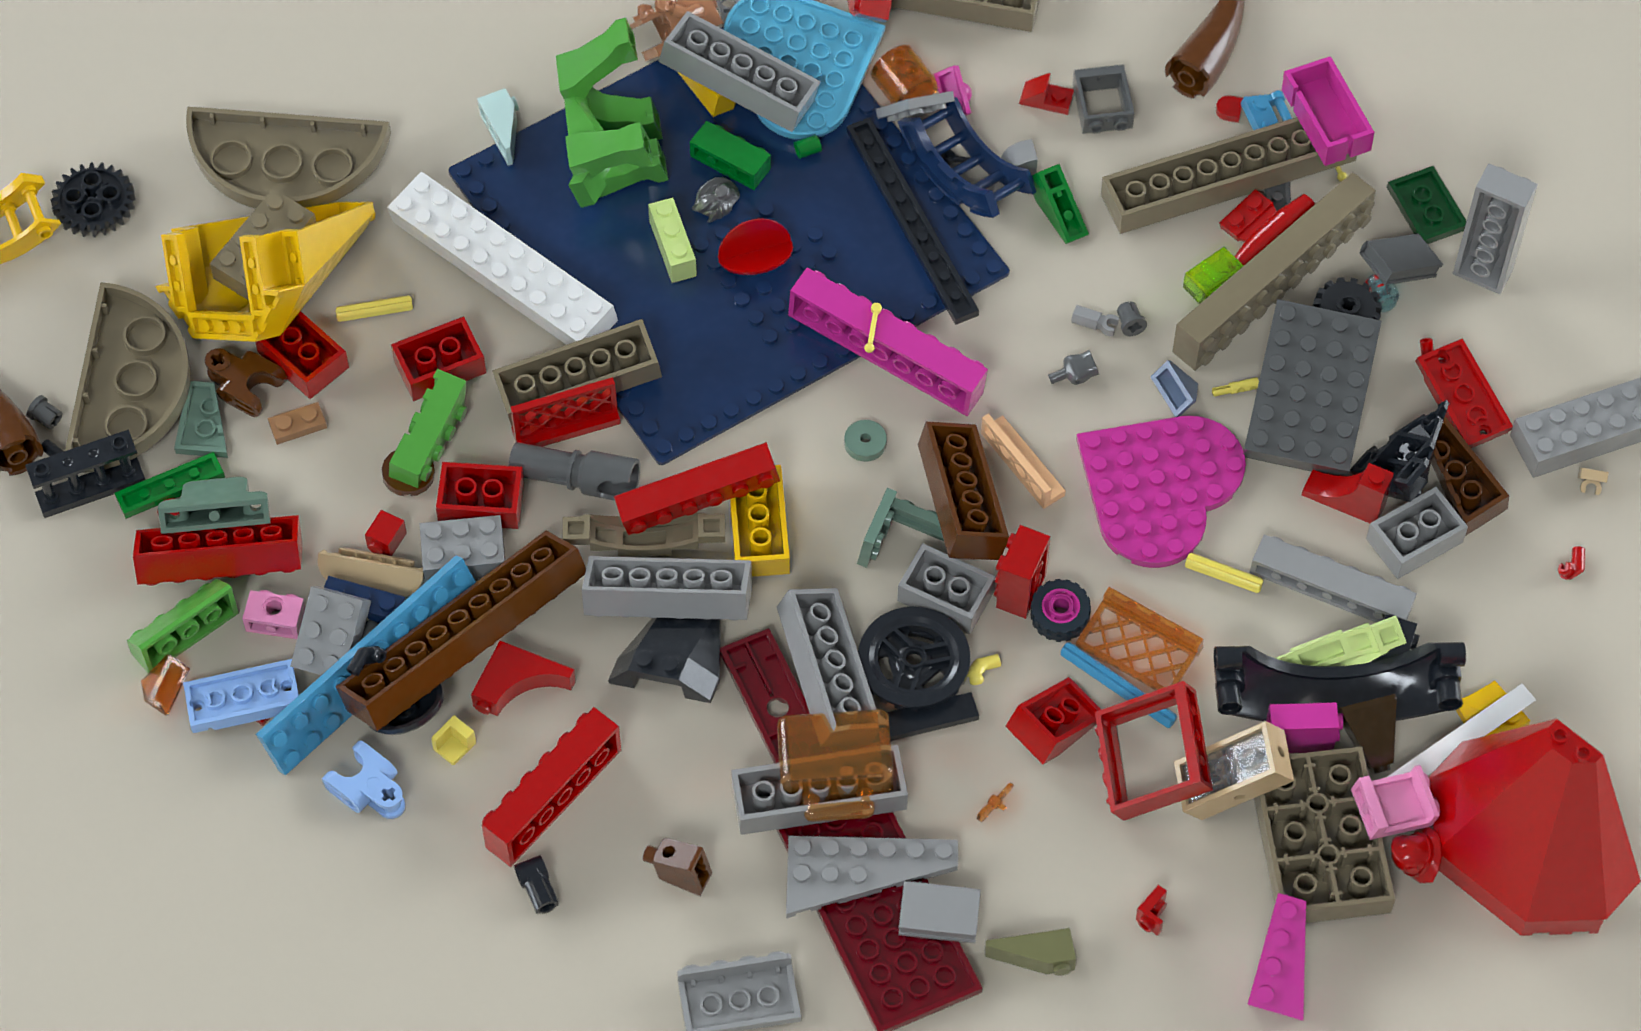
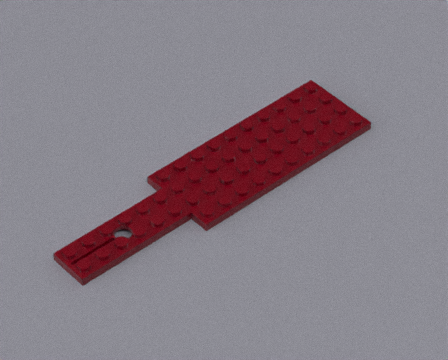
M769 628L721 647L720 655L774 764L833 755L830 748H820L806 700ZM778 700L781 703H786L789 710L782 717L771 716L767 711L769 703ZM893 812L777 829L787 852L789 836L906 839ZM924 878L910 881L929 884L928 880ZM904 885L882 889V892L840 904L835 902L821 906V909L816 910L875 1031H894L983 992V988L958 941L899 935Z

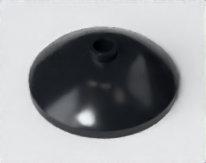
M441 684L378 731L372 727L370 728L381 734L399 735L422 727L437 714L443 703L444 690Z

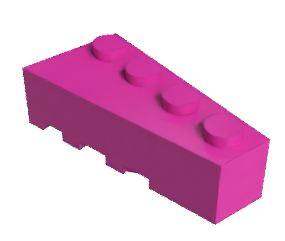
M1278 893L1247 1004L1302 1021L1304 1020L1305 900Z

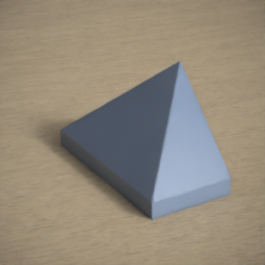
M1167 360L1150 376L1175 417H1180L1196 402L1198 383L1172 361Z

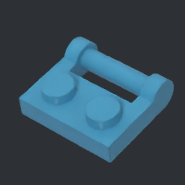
M1280 90L1268 95L1244 97L1240 103L1253 130L1279 123L1271 106H1276L1282 121L1292 119L1284 102L1285 96Z

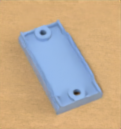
M292 659L183 682L192 732L207 731L209 728L218 730L277 716L299 696L294 667H290Z

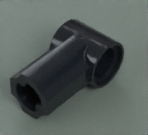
M541 855L514 865L521 887L526 889L536 914L548 913L559 905L549 882V874Z

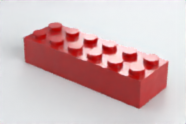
M299 515L271 517L269 524L161 534V528L136 530L133 562L137 585L146 584L153 586L163 582L182 583L195 579L207 581L217 577L237 578L241 575H265L270 572L291 573L295 570H301L302 536Z
M595 707L588 713H583L578 718L576 726L569 733L565 732L559 738L557 746L551 752L547 751L543 754L538 766L532 772L528 771L523 775L516 789L508 791L502 798L501 804L494 811L491 810L485 815L481 824L485 848L509 867H512L621 752L619 725Z

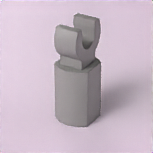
M1076 305L1071 322L1094 330L1100 329L1103 334L1114 336L1115 328L1109 327L1108 324L1118 326L1119 317L1113 314L1104 316L1101 312Z

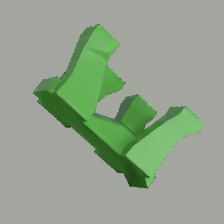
M626 17L615 20L603 34L580 48L556 55L559 90L565 103L569 135L566 136L569 168L573 174L568 186L581 208L595 205L598 198L641 180L649 179L658 183L668 180L665 154L658 142L659 139H663L660 117L651 96L637 99L606 95L593 88V85L622 64L638 60L635 36Z

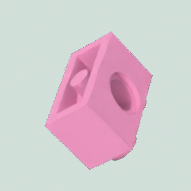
M250 590L242 618L246 632L297 639L306 608L304 599L294 594L278 595L267 590ZM276 610L280 611L278 614L275 615L270 614L271 612Z

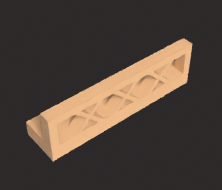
M989 413L982 417V436L1043 509L1065 496V489L1003 415L996 420Z

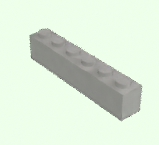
M1265 534L1253 557L1250 573L1376 623L1384 620L1385 615H1396L1397 618L1407 620L1417 594L1405 586H1396L1386 582L1379 576H1370L1360 572L1353 566L1342 565L1330 557H1321L1309 552L1304 547H1296L1285 543L1278 537H1270Z

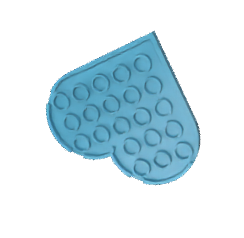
M740 0L729 12L724 24V30L821 81L814 102L793 132L757 114L762 123L773 132L787 138L801 140L813 135L818 137L824 136L835 130L845 120L885 32V25L853 16L851 13L814 0Z

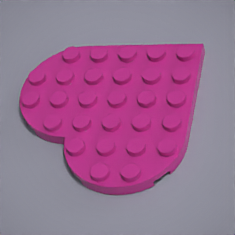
M1180 416L1084 432L1076 435L1078 449L1102 537L1116 555H1122L1137 566L1161 568L1185 560L1189 553H1193L1194 549L1203 539L1207 520L1206 512L1219 508L1230 501L1243 482L1246 463L1240 442L1225 426L1208 418Z

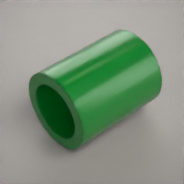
M817 135L794 142V149L799 159L822 151Z

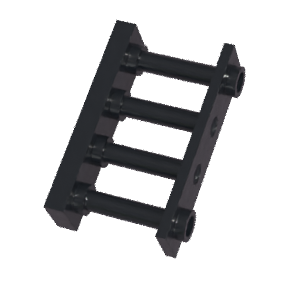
M129 429L25 465L33 489L42 487L41 490L35 491V495L44 518L114 495L115 492L146 480L138 458L130 460L129 456L138 453ZM117 460L120 462L118 466L109 469L104 468V465ZM91 469L94 470V472H90L88 474L78 477V474ZM68 478L67 481L52 485L53 482Z

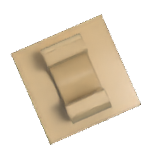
M1579 468L1578 478L1586 479L1581 483L1580 491L1585 493L1586 486L1589 483H1593L1596 487L1595 495H1599L1602 490L1600 482L1607 483L1609 472Z

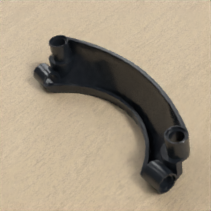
M1464 642L1426 643L1387 659L1349 666H1310L1290 663L1270 657L1251 646L1214 647L1213 658L1218 712L1223 715H1232L1264 722L1267 719L1270 704L1337 703V708L1392 694H1396L1397 698L1396 721L1444 711H1454L1463 705L1460 688L1462 679L1460 667H1464L1466 663V647Z

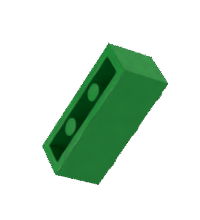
M708 121L703 124L690 141V157L752 190L756 189L771 170V154L765 149L756 147L746 142L744 138L735 136L725 131L723 127Z

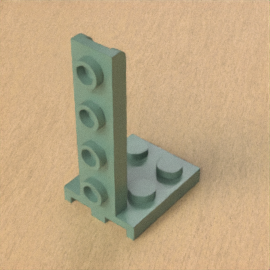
M887 487L864 538L857 564L867 568L871 559L876 560L881 549V543L888 534L892 520L944 541L937 513L917 507L911 501L895 498L897 491Z

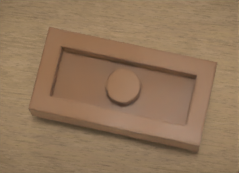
M318 402L268 418V423L277 445L327 428Z

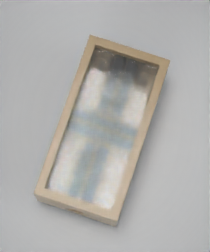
M1264 721L1206 747L1213 791L1181 801L1182 810L1188 815L1204 820L1293 782V772L1284 730ZM1186 756L1174 761L1178 784L1190 780Z

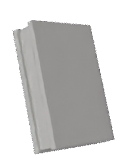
M904 881L899 935L975 943L981 889Z

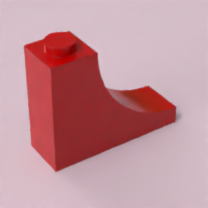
M1371 463L1368 464L1363 472L1352 476H1335L1312 470L1302 490V496L1370 524L1380 518L1386 506L1394 473Z
M499 641L471 693L473 707L482 714L499 716L502 709L512 699L526 691L541 687H559L572 690L576 682L575 670L506 642Z

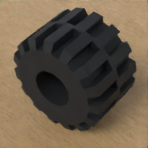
M1344 277L1337 278L1335 284L1331 280L1326 282L1324 289L1320 288L1313 302V307L1380 320L1382 310L1381 302H1377L1379 296L1376 291L1370 293V285L1365 282L1363 285L1357 283L1358 279L1351 278L1350 282L1345 281Z

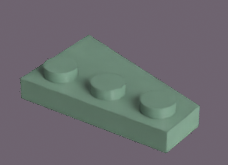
M190 381L189 392L182 409L174 447L176 454L205 456L214 452L216 457L228 458L216 387L213 382Z

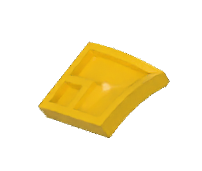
M1494 680L1480 690L1462 698L1463 705L1456 712L1462 722L1465 723L1507 693ZM1521 710L1487 735L1528 726L1531 720Z

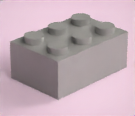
M1435 487L1416 497L1411 502H1407L1371 522L1366 539L1394 576L1399 579L1463 543L1468 526L1438 488Z
M501 515L420 523L425 582L456 555L463 558L475 581L480 580L505 561Z
M922 543L898 585L897 601L909 607H924L938 611L953 620L962 631L971 634L994 593L996 576L957 558H949L948 554Z
M311 586L290 667L319 675L324 674L362 639L371 600L321 586Z

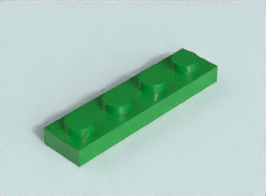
M212 452L114 494L125 519L158 506L159 503L166 499L180 497L183 485L187 482L225 478V475L215 453Z

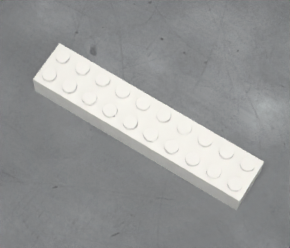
M422 171L387 207L393 223L566 345L608 331L618 321L614 306Z

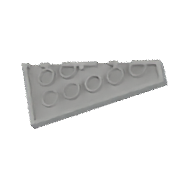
M789 836L786 918L796 916V913L807 910L815 911L821 909V906L835 902L840 904L882 892V889L895 885L900 887L904 885V881L910 882L920 878L928 879L957 871L958 840Z

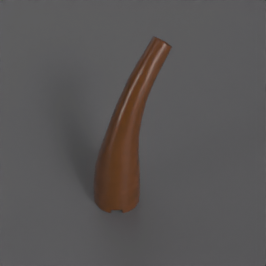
M1219 0L1199 27L1167 62L1165 66L1166 77L1171 76L1175 82L1173 88L1180 94L1192 99L1196 95L1204 97L1218 81L1235 47L1241 28L1245 0Z
M0 389V471H8L9 476L26 472L25 465L32 463L38 455L42 457L43 446L34 428L22 411Z

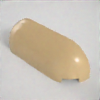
M339 548L338 553H327L326 550L318 552V567L326 580L328 576L407 597L418 590L424 576L423 567H414L415 561L349 548Z

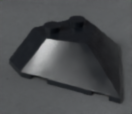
M1447 400L1443 401L1438 405L1436 411L1428 415H1421L1390 435L1388 443L1379 449L1373 446L1367 450L1350 471L1354 475L1359 474L1371 463L1393 472L1394 476L1388 497L1411 502L1421 494L1422 489L1428 483L1432 457L1449 402Z

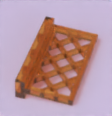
M1108 587L1103 595L1104 599L1076 641V646L1154 690L1164 688V686L1157 682V674L1171 671L1173 677L1171 685L1181 682L1196 656L1198 657L1201 653L1203 638ZM1105 609H1108L1116 614L1118 622L1102 625L1100 616ZM1135 624L1139 627L1141 635L1126 639L1123 626ZM1119 627L1122 640L1107 643L1104 631ZM1101 632L1104 644L1091 646L1085 642L1089 634ZM1158 637L1163 640L1165 648L1149 652L1146 639ZM1143 640L1146 653L1130 656L1127 644ZM1124 645L1126 658L1116 660L1110 656L1108 648ZM1181 650L1189 655L1184 663L1173 665L1170 652ZM1166 654L1169 666L1154 670L1151 657ZM1148 658L1151 671L1139 673L1134 670L1132 661Z

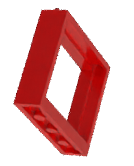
M1185 681L1095 712L1097 722L1095 732L1100 741L1098 753L1104 767L1102 779L1108 792L1106 803L1110 805L1112 814L1125 821L1213 791L1196 690ZM1177 705L1190 780L1128 801L1116 726Z

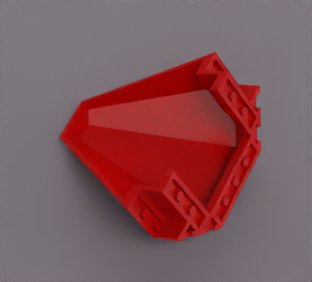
M1557 718L1463 741L1428 777L1430 791L1440 807L1439 817L1430 826V828L1438 833L1441 842L1442 857L1439 872L1520 936H1532L1533 933H1549V935H1564L1589 931V934L1598 933L1603 921L1609 918L1641 882L1604 754Z

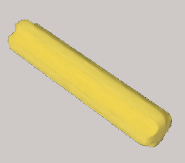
M407 295L336 307L335 312L337 320L342 322L410 311L413 309L411 296Z
M1189 553L1187 556L1185 567L1255 593H1259L1262 588L1263 579L1261 577L1194 553Z

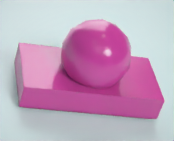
M953 65L935 73L934 76L939 93L953 91L954 97L958 98L965 116L971 114L969 102L972 97V91L969 85L963 82L959 66Z

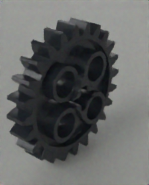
M90 162L89 168H85L83 164H80V171L71 168L72 175L62 174L64 182L56 181L57 189L51 191L53 198L50 201L56 219L60 220L65 230L71 228L74 235L81 230L83 237L88 232H92L93 237H96L97 231H101L105 236L107 228L116 231L115 224L124 225L123 217L130 218L129 210L135 208L133 203L136 200L134 188L129 181L128 175L123 176L121 169L115 172L113 165L105 169L103 162L99 164L98 168L94 166L93 162Z

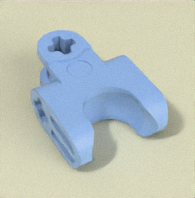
M361 740L352 747L355 759L363 766L357 775L343 777L331 770L322 777L325 788L357 813H360L367 805L386 819L398 818L405 811L406 805L402 789L392 780L398 774L396 768L386 758Z

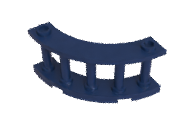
M954 97L955 101L946 104V109L939 110L923 120L915 117H904L897 121L907 146L911 152L916 151L922 161L919 166L928 178L954 203L968 206L970 212L983 217L994 218L1000 214L997 206L998 201L1016 191L1026 194L1036 193L1034 179L1030 170L1012 165L990 150L968 122L957 97ZM946 119L954 136L934 147L927 135L926 129ZM961 144L971 158L951 168L940 155ZM977 165L989 174V176L975 184H971L960 176ZM997 182L1005 185L995 192L987 190V188Z

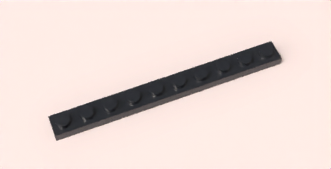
M869 117L848 125L847 133L954 324L957 325L979 316L978 307L871 118Z

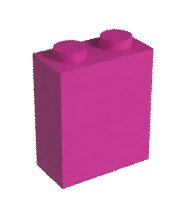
M1337 703L1270 704L1266 722L1284 730L1289 753L1334 750L1335 742L1340 741V730L1343 729V715L1338 713Z

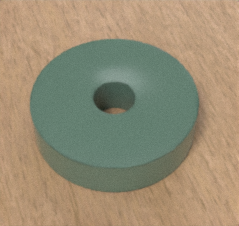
M859 420L851 424L845 432V449L852 458L858 461H873L879 458L886 449V432L877 422ZM863 439H868V440H870V441L865 443V442H862L861 440H863Z

